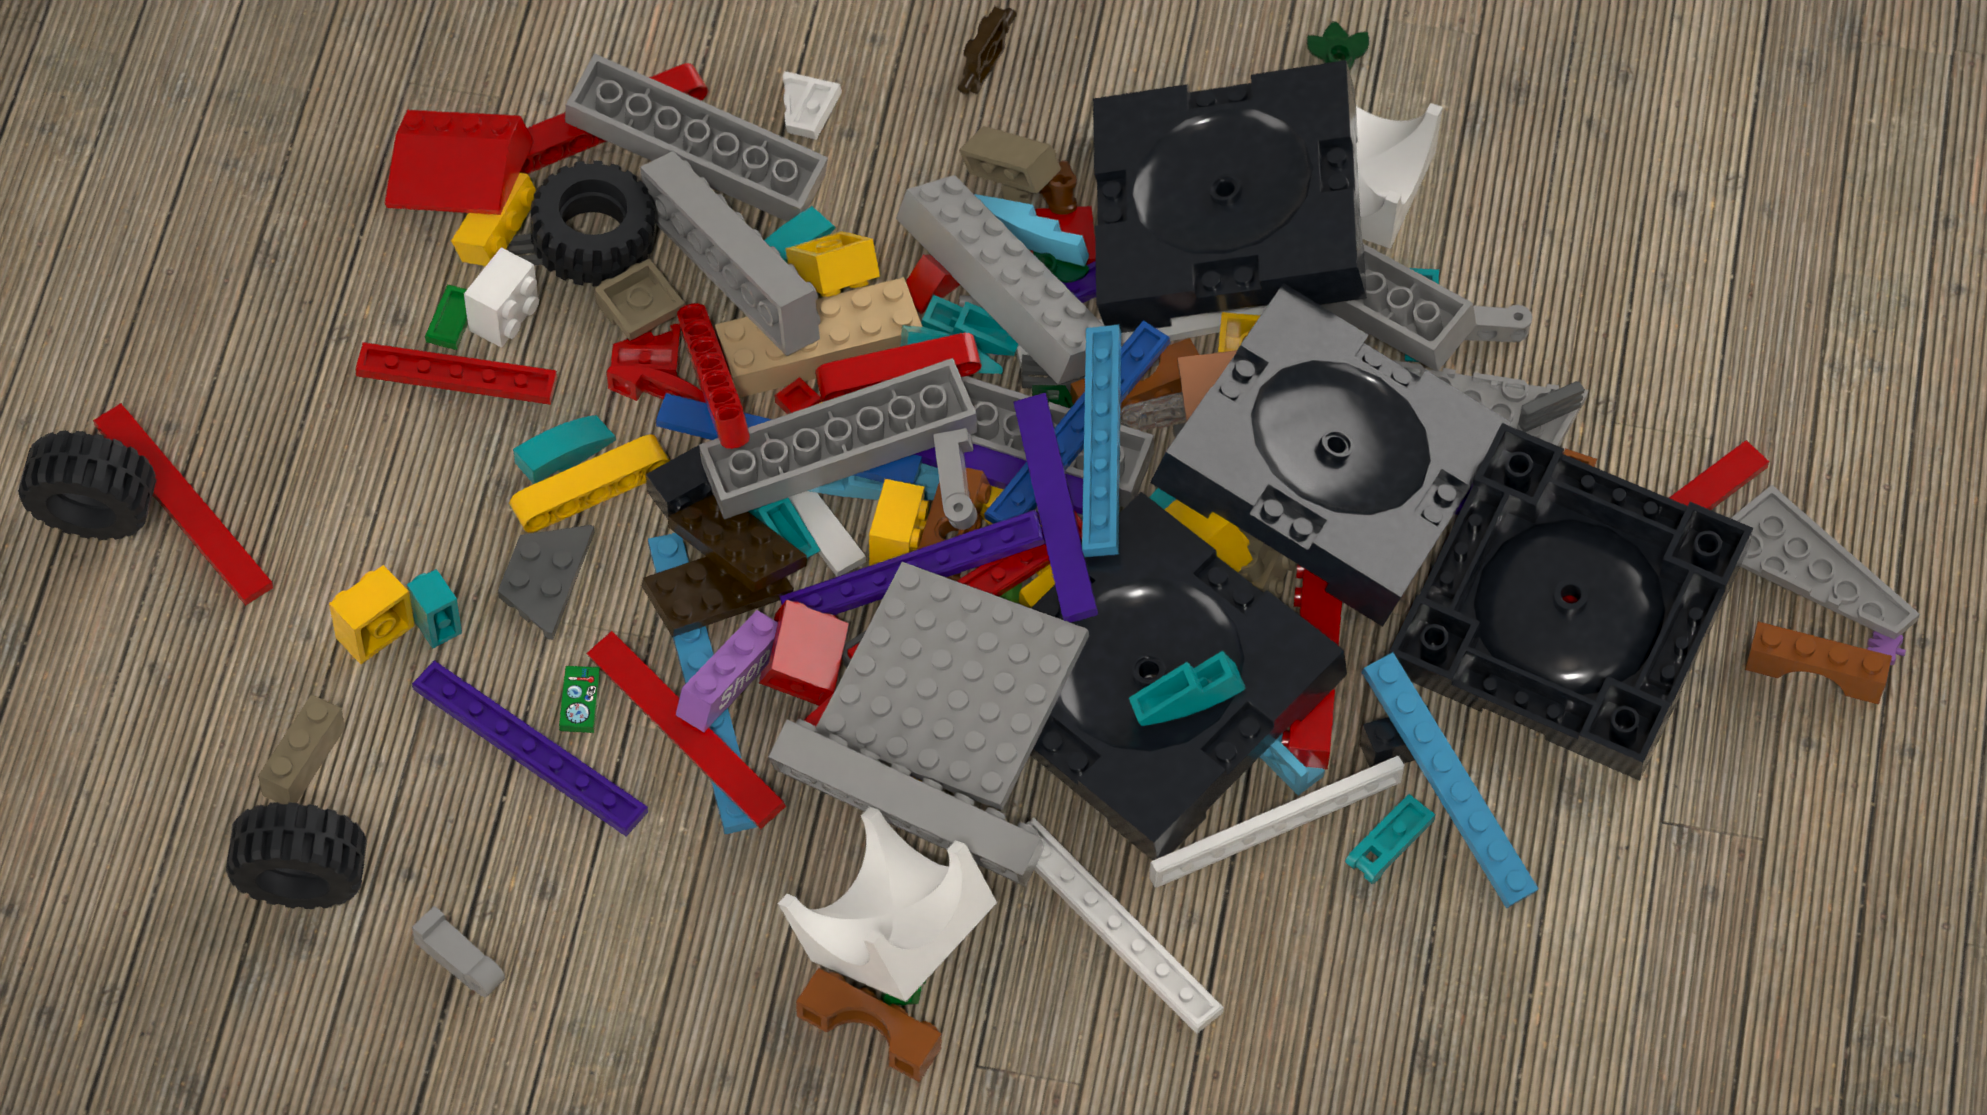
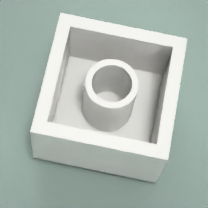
M502 247L464 293L469 331L501 348L509 338L512 339L517 335L523 320L527 315H532L539 304L534 264Z

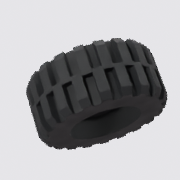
M593 160V164H585L584 161L575 162L573 167L569 168L566 165L557 170V175L550 174L543 180V185L536 189L534 200L531 202V243L533 244V251L538 259L542 258V265L550 272L555 270L557 277L565 281L568 278L572 279L573 284L581 286L584 283H592V287L599 286L604 280L612 279L627 271L630 266L644 262L648 259V254L652 252L655 232L654 201L648 193L646 185L641 180L637 182V176L629 170L623 172L621 171V166L613 163L610 166L603 165V161ZM596 212L614 218L620 225L610 232L590 235L573 230L566 222L576 215Z
M67 430L59 431L57 434L51 432L36 440L29 449L18 493L26 511H31L35 519L44 521L45 525L51 528H58L63 533L70 535L73 533L87 539L94 537L98 538V540H108L109 538L117 540L135 534L144 526L156 484V475L152 465L149 464V461L143 455H138L137 450L131 446H124L118 440H110L99 434H86L84 431L69 433Z
M279 802L269 803L268 806L261 804L254 806L251 810L243 811L234 820L226 872L233 886H236L238 891L243 894H249L250 898L255 900L261 899L266 901L267 904L275 906L279 904L284 905L286 908L294 909L295 907H304V909H315V907L330 908L334 904L341 905L346 903L347 900H351L359 892L362 884L367 839L361 827L356 822L352 823L351 818L345 815H338L336 811L328 808L324 810L316 805L308 804V806L293 802H288V804H280Z

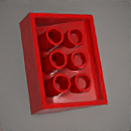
M407 110L395 136L384 203L386 208L501 215L534 142L521 115Z

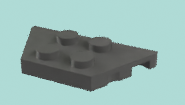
M592 525L520 535L499 586V598L509 607L517 609L519 615L528 623L532 621L538 626L547 639L553 640L595 534L594 526Z

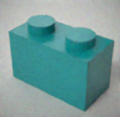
M437 569L429 573L420 574L407 584L414 622L432 649L462 634L457 598Z

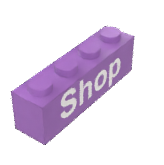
M756 610L682 687L676 716L705 732L769 663L778 622Z

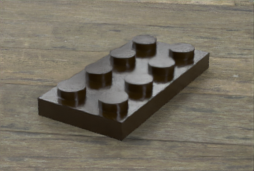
M714 494L668 516L669 529L754 593L807 566L806 554L748 511L724 519Z
M708 557L646 576L641 584L672 637L780 601V596L791 593L794 589L787 577H784L754 593Z

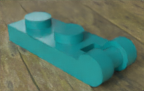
M1408 794L1349 853L1345 863L1352 869L1358 868L1362 871L1364 878L1371 884L1376 883L1384 871L1435 821L1436 814L1412 795ZM1370 852L1379 857L1374 863L1366 857Z

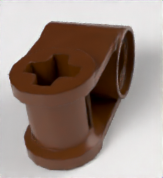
M1063 160L1058 161L1061 171L1039 191L1049 210L1056 214H1069L1077 209V200L1074 196L1077 178L1071 170L1069 161Z

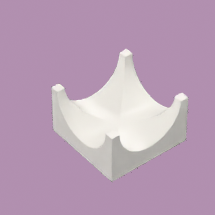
M1430 103L1425 114L1408 121L1380 118L1356 106L1358 143L1356 145L1362 239L1391 249L1436 152L1442 107Z
M869 806L861 815L867 840L865 857L861 870L850 889L839 900L820 909H808L796 897L786 894L778 905L811 961L906 1002L995 906L997 901L966 844L956 840L947 849L950 859L949 867L940 865L921 855L908 845L892 829L881 812Z

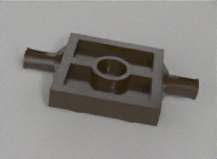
M994 6L989 16H984L981 19L976 37L968 40L963 52V56L966 57V64L963 70L964 77L957 86L958 91L966 95L970 92L978 94L1005 50L1006 34L1017 16L1016 11L1012 8H1005L1004 10Z

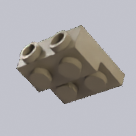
M650 258L640 264L637 263L630 266L627 271L612 279L604 280L598 287L594 288L595 301L598 307L613 326L617 324L630 341L677 316L678 310L685 306V302Z
M1239 529L1250 542L1248 549L1253 560L1248 565L1243 566L1238 573L1263 593L1268 590L1274 596L1281 597L1285 587L1284 576L1287 570L1293 571L1297 563L1242 529Z

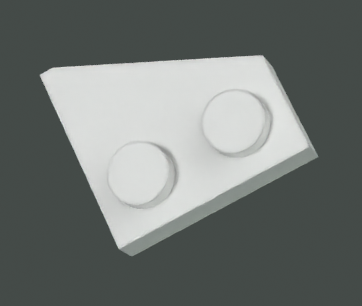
M784 71V105L786 108L785 125L787 133L817 139L842 93L840 84Z

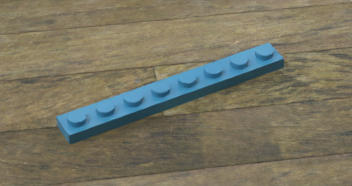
M1119 325L1086 328L1082 551L1084 557L1119 554L1121 330Z
M1392 652L1366 666L1361 671L1506 909L1534 894L1539 888L1394 653Z

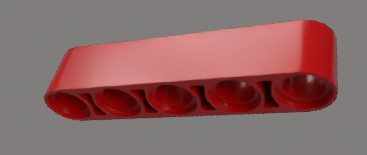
M959 333L828 362L819 366L815 370V375L822 402L951 358H953L961 377L977 373L982 365L974 336L970 333Z

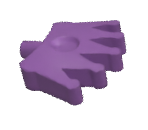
M1874 631V639H1868V646H1872L1868 647V650L1892 656L1890 665H1895V654L1905 656L1906 650L1899 648L1903 643L1902 635L1894 640Z

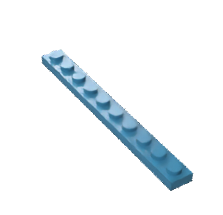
M676 533L648 539L655 573L689 562L683 539ZM706 626L673 637L685 684L714 655ZM727 708L709 728L742 760ZM711 781L724 834L756 828L757 826Z

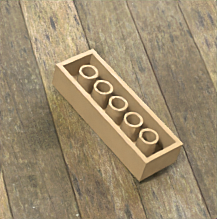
M902 277L843 292L835 296L817 299L816 309L821 323L818 325L820 339L788 356L748 317L715 324V334L739 398L788 386L799 377L803 381L816 379L815 370L828 362L900 347L902 325L922 327L905 278Z

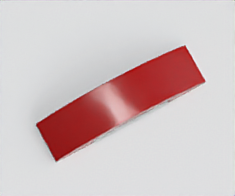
M624 365L609 366L606 371L608 389L635 401H638L642 393L645 392L664 400L665 394L668 393L706 403L703 393L699 388L663 371Z

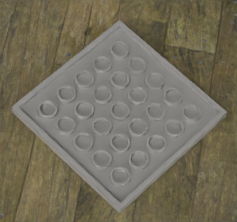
M902 562L829 701L815 732L826 738L829 734H834L848 742L847 747L858 753L863 748L880 757L878 761L888 767H891L892 763H896L910 770V776L922 781L924 778L931 779L942 785L943 789L963 794L975 801L1003 810L1089 637L1088 629Z

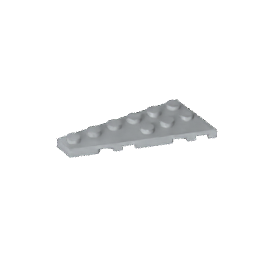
M1395 361L1419 377L1423 375L1425 370L1510 421L1511 427L1521 431L1522 429L1518 422L1522 405L1559 389V385L1547 384L1546 387L1528 385L1525 380L1473 373V376L1456 374L1454 369L1443 368V371L1437 372L1424 369L1421 364ZM1585 390L1582 394L1581 408L1588 397L1589 390ZM1581 408L1525 433L1560 446Z
M1773 485L1769 486L1731 517V519L1753 528L1749 550L1742 562V568L1894 640L1918 621L1920 614Z

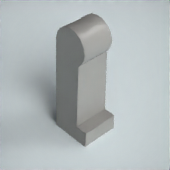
M1512 305L1507 309L1473 306L1477 325L1464 340L1521 342L1528 336L1533 318L1532 313L1522 305Z
M967 428L933 434L944 513L954 528L959 530L968 529L977 520V510L969 497L964 452L973 451L972 438Z
M435 905L412 926L415 944L480 996L487 997L505 980V975L501 968L454 928Z

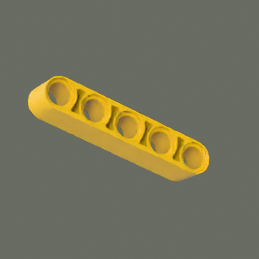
M648 434L518 491L512 496L509 504L525 532L533 533L645 484L646 474L669 462L670 459L656 436Z

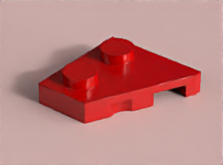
M672 324L670 325L669 332L656 336L652 332H648L631 341L626 339L614 343L612 346L611 366H640L677 376L681 337L680 325Z

